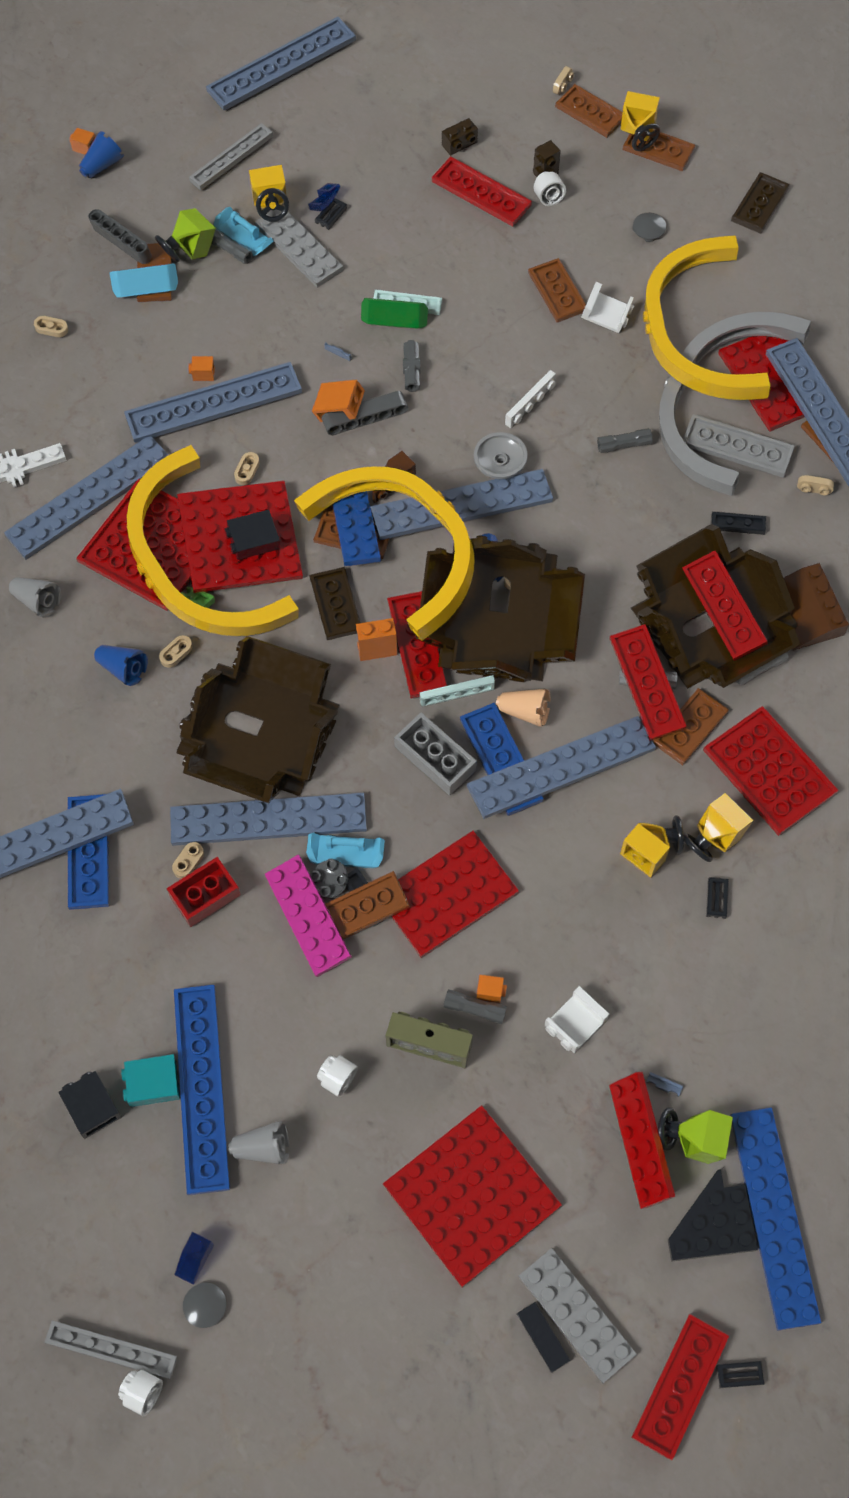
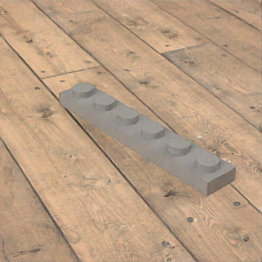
M261 123L189 177L190 182L201 191L271 139L273 132Z
M51 1321L44 1342L136 1370H144L150 1374L167 1379L172 1378L178 1358L171 1354L56 1321Z

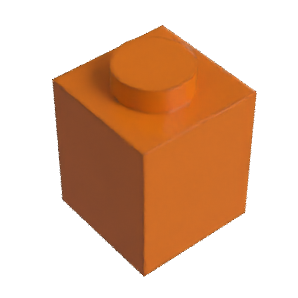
M76 128L70 136L72 150L85 155L96 138L95 133Z
M192 356V363H189L188 368L189 374H192L193 381H214L215 365L213 356Z
M479 974L476 999L501 1003V997L506 996L507 985L503 984L504 978Z

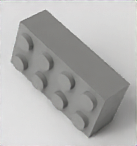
M423 713L416 716L394 737L395 748L449 796L476 771L477 761Z

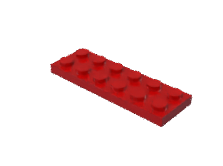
M451 156L432 176L433 183L512 227L532 206L531 200Z
M716 551L682 567L683 572L734 661L768 644L767 639Z
M422 591L387 598L390 615L394 621L396 640L410 698L420 697V692L447 686L443 668L438 667V648L417 640L416 634L410 629L406 620L420 609Z
M646 624L611 635L609 639L649 740L651 741L686 729L687 726Z
M635 1072L610 1084L609 1088L640 1209H646L676 1196L643 1072Z
M691 1314L688 1315L631 1436L632 1439L665 1458L673 1460L729 1335Z

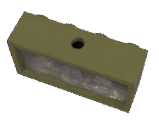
M399 1011L398 1013L392 1012L385 1036L387 1047L466 1068L472 1047L473 1035L469 1034L468 1030L458 1028V1030L451 1029L447 1024H433L426 1018L418 1017V1019L410 1017L409 1014Z

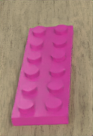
M299 854L265 873L316 977L352 958Z

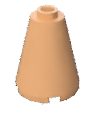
M548 689L503 692L497 697L496 706L503 713L543 727L542 725L546 724L550 708H547V701H551L550 691Z

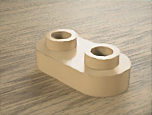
M564 67L554 83L553 93L560 95L565 92L568 82H571L574 77L572 68Z
M39 316L34 320L35 330L40 334L63 337L68 333L67 323L62 319Z
M248 452L242 456L234 472L235 481L239 485H247L252 481L260 464L257 454Z
M804 475L798 478L797 487L802 492L828 495L833 492L834 482L827 478Z
M184 635L178 636L167 645L159 655L161 664L164 667L171 668L186 657L192 650L190 638Z
M191 842L187 844L174 861L172 870L177 878L182 879L192 873L203 859L204 850L199 843ZM192 849L197 850L195 853H190ZM185 865V868L179 869V866Z

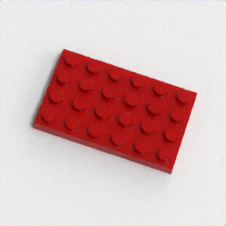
M751 336L719 349L718 354L731 374L768 373L770 382L768 398L752 399L749 401L770 432L805 416L766 355L768 349L788 342V340L770 336Z
M763 706L703 748V751L778 836L839 791Z
M471 831L398 879L410 908L391 917L418 955L423 958L519 894V890L476 833Z

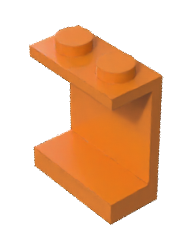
M357 380L321 383L312 412L320 422H323L322 416L326 412L343 411L349 419H356L365 390Z
M393 618L356 624L360 661L397 655V640Z

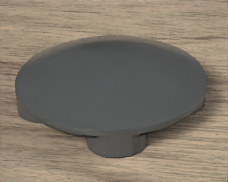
M642 213L635 218L632 229L639 237L644 238L646 242H653L654 239L661 237L665 233L666 222L658 214Z
M334 859L321 862L310 873L319 894L323 898H334L340 895L348 883L346 867Z
M197 1284L184 1297V1315L188 1322L196 1327L208 1328L217 1325L225 1314V1295L214 1284Z

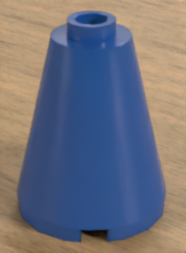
M102 131L97 134L79 164L81 168L79 171L84 177L92 178L124 157V154H120L122 152L120 147L112 138L104 137L105 133Z
M101 645L94 652L95 661L125 685H136L142 679L139 677L141 673L146 672L148 658L139 649Z

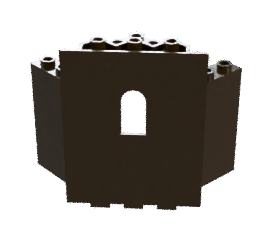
M710 524L636 565L638 569L637 576L645 586L644 593L648 598L631 607V610L639 619L640 625L646 624L655 646L663 653L669 666L677 672V675L687 689L704 679H709L714 684L725 688L800 645L795 631L798 625L791 616V612L795 607L777 560L752 549L743 552L738 547L729 552L718 526ZM713 551L717 552L768 641V644L735 661L714 626L694 637L688 636L683 632V625L706 611L683 572L682 567Z
M482 535L471 538L475 563L469 590L455 613L441 627L422 641L440 648L438 667L450 668L454 671L456 670V673L483 675L482 677L493 675L495 679L499 677L509 679V681L524 683V680L543 682L545 663L575 662L585 574L578 571L576 567H567V570L556 568L558 555L546 553L547 550L541 548L537 543H529L528 546L519 545L515 540L503 539L502 542L490 541L486 536ZM454 546L453 553L446 552L447 550L444 548L427 551L420 608L427 604L445 584L454 562ZM497 577H505L510 582L511 588L507 613L489 611L492 584Z
M246 636L237 644L236 651H238V655L232 667L218 663L216 669L212 668L203 674L202 684L196 687L194 696L191 699L190 706L192 707L190 714L180 722L181 742L176 753L185 756L182 765L184 766L183 773L266 803H270L281 791L300 797L306 781H311L316 770V766L313 765L317 764L327 745L324 741H327L337 722L333 719L338 713L337 710L340 704L323 699L331 664ZM231 712H239L262 720L263 723L257 736L227 726L225 717Z

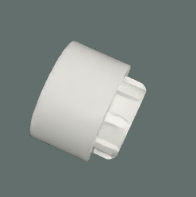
M546 171L539 174L536 178L534 192L543 205L553 206L564 198L566 187L557 173Z
M341 1055L337 1058L329 1056L322 1064L317 1078L322 1081L321 1086L340 1097L354 1079L358 1066Z
M144 1370L129 1372L123 1380L118 1393L120 1399L123 1400V1406L143 1417L146 1416L160 1395L163 1381Z

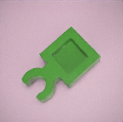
M192 587L186 588L187 594L181 592L189 600L206 608H209L215 602V596L206 592L193 593Z

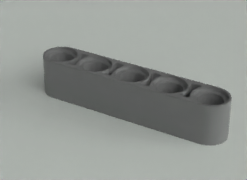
M95 209L89 213L88 218L93 229L141 264L148 263L152 259V254L145 241L101 210Z
M395 391L362 401L356 419H349L343 411L325 413L322 416V421L329 435H336L401 415L408 410V405L403 393Z

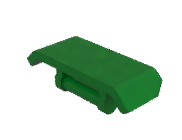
M364 298L361 303V320L366 324L405 328H423L427 326L428 308L425 303Z

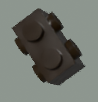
M470 118L442 131V146L450 156L478 142V128Z
M552 140L535 148L533 173L536 177L546 171L559 174L561 150Z

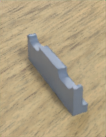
M325 342L326 350L348 361L352 359L351 354H347L342 349Z
M651 1072L646 1083L651 1082L655 1084L656 1088L669 1093L672 1091L678 1097L683 1086Z

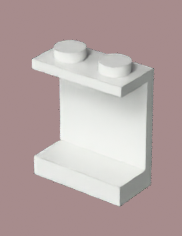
M596 282L581 318L619 333L621 328H625L629 318L626 316L627 314L630 315L634 305L631 303L634 297L630 296L628 303H623L600 293L602 284Z
M579 986L573 992V996L551 1018L548 1017L545 1020V1029L552 1037L556 1036L561 1040L560 1044L567 1051L571 1050L575 1053L608 1020L609 1013Z

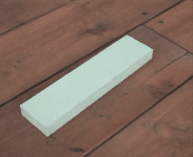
M375 290L373 297L374 299L425 303L428 308V314L440 315L442 298L383 290Z
M492 675L420 692L421 706H427L494 690L495 680Z

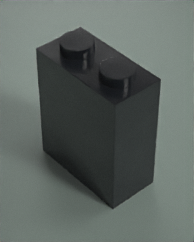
M269 510L227 520V528H224L226 538L231 540L230 549L232 554L236 555L237 560L280 549V539Z
M96 1071L83 1074L80 1080L64 1085L62 1090L58 1092L84 1139L122 1118Z

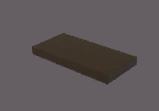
M760 172L733 214L731 221L761 234L788 191L790 184Z
M345 567L309 575L327 641L357 634L356 624L361 622Z

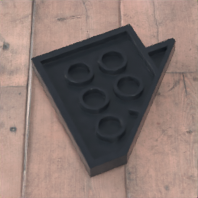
M721 1169L716 1171L668 1238L671 1262L757 1251L745 1185L724 1187Z

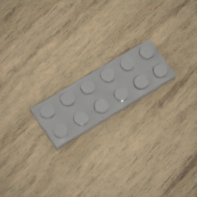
M272 210L266 215L275 217L281 214L282 211ZM289 212L283 219L276 222H269L263 218L255 221V226L266 237H271L274 240L272 243L317 288L343 271V265Z
M695 414L692 415L683 441L691 449L779 477H784L794 449V445Z
M552 1248L518 1276L602 1384L637 1355Z

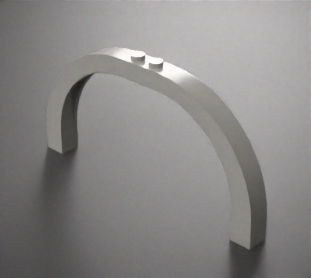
M752 312L732 316L711 325L698 334L685 348L682 355L697 365L702 358L716 347L728 341L747 336H770L788 341L798 338L800 343L804 345L810 332L811 321L776 312ZM672 376L670 378L667 377L659 410L660 434L666 452L674 464L693 481L709 489L732 496L739 482V472L705 460L691 450L683 441L676 427L674 414L677 403L686 386Z

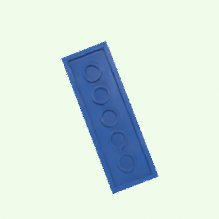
M367 491L350 495L333 503L344 566L381 562Z
M495 703L460 716V721L487 775L524 761ZM540 796L506 810V813L510 816L543 802L544 798Z
M106 794L68 797V809ZM108 835L68 851L69 910L109 907Z

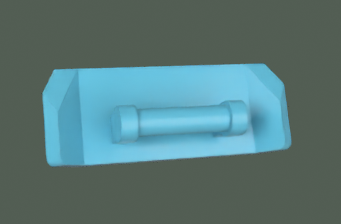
M226 207L215 217L214 227L238 244L251 249L253 256L262 252L274 241L271 237L268 238L259 232L257 226H253L241 217L238 212L233 211L231 207Z
M174 263L110 272L112 290L117 298L176 290L178 285L176 265Z
M310 833L308 835L306 853L309 861L313 864H320L328 859H334L347 867L377 868L383 859L385 840L382 838L365 839Z

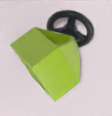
M196 208L187 209L179 212L172 236L165 241L162 237L156 235L155 240L176 262H180V258L174 250H177L179 247L191 259L207 256L216 228Z
M666 1108L662 1112L658 1123V1133L664 1150H671L675 1146L677 1139H680L686 1158L706 1164L726 1159L733 1117L708 1110L694 1115L684 1122H680L676 1111L673 1108ZM671 1137L670 1142L667 1144V1138Z

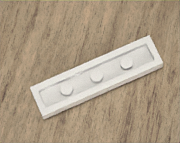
M550 370L506 414V426L511 428L514 424H518L522 416L526 412L529 413L537 401L540 402L548 390L551 391L554 388L556 373Z

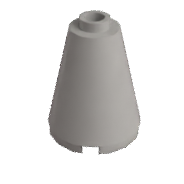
M16 577L9 583V592L40 617L45 618L55 612L53 608L60 603L61 589L52 581Z
M277 1121L235 1136L229 1142V1153L233 1154V1157L236 1159L286 1164L289 1153H285V1147L289 1146L286 1126L282 1124V1121Z

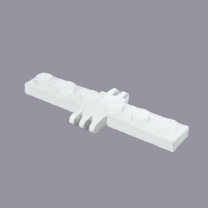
M58 443L19 457L15 449L11 450L13 456H10L9 452L6 451V458H3V455L0 453V483L4 481L12 482L13 488L17 487L15 482L19 480L20 486L24 485L22 479L25 478V474L67 461L61 444Z

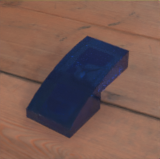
M327 183L318 189L319 197L308 204L309 209L312 211L324 210L337 195L340 185Z

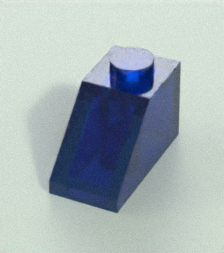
M192 1232L182 1250L174 1275L194 1285L214 1247L212 1241Z

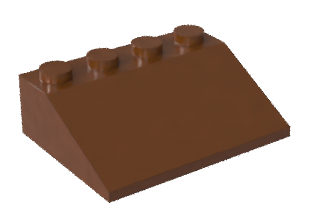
M820 563L801 568L784 577L795 607L791 612V616L798 625L795 631L800 645L793 648V651L845 635L849 623Z

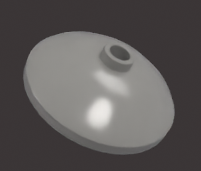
M504 432L492 433L483 437L477 443L474 449V462L477 468L486 476L495 479H507L523 470L527 462V449L524 443L512 434Z

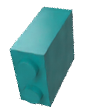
M174 1054L124 1062V1069H121L122 1080L126 1081L123 1097L130 1107L180 1100L177 1061Z

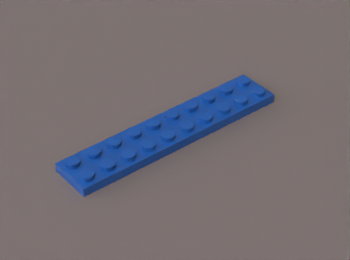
M215 985L174 989L187 1195L229 1191L230 1180Z
M772 1108L730 1114L733 1117V1133L777 1331L821 1324Z

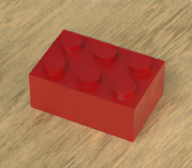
M218 857L166 888L170 898L190 927L241 895L239 887Z

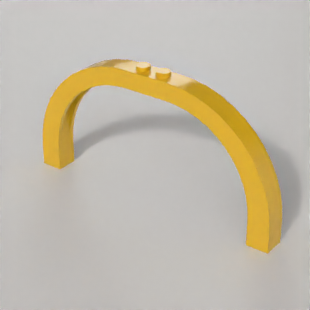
M736 236L706 238L674 250L655 267L646 287L643 321L647 323L645 324V332L649 334L655 357L673 378L700 393L733 400L768 398L770 391L768 373L736 375L719 373L700 367L686 359L676 350L667 336L660 296L666 285L675 276L691 267L710 262L737 260L738 243Z
M189 445L166 456L152 466L140 479L130 498L127 512V530L130 548L138 564L136 565L141 575L144 574L149 589L154 590L161 602L174 615L189 625L210 633L227 636L261 634L298 619L299 609L290 595L252 611L222 612L194 603L173 586L146 543L143 533L144 519L149 505L165 486L181 476L200 468V457L192 445Z
M361 467L328 477L296 498L294 502L298 510L308 521L333 503L360 492L389 490L414 498L450 532L454 540L455 554L453 566L445 584L427 604L406 619L409 627L423 641L441 627L461 605L469 590L474 573L475 561L472 542L464 522L455 511L454 505L450 501L446 502L440 491L436 492L421 478L396 468Z

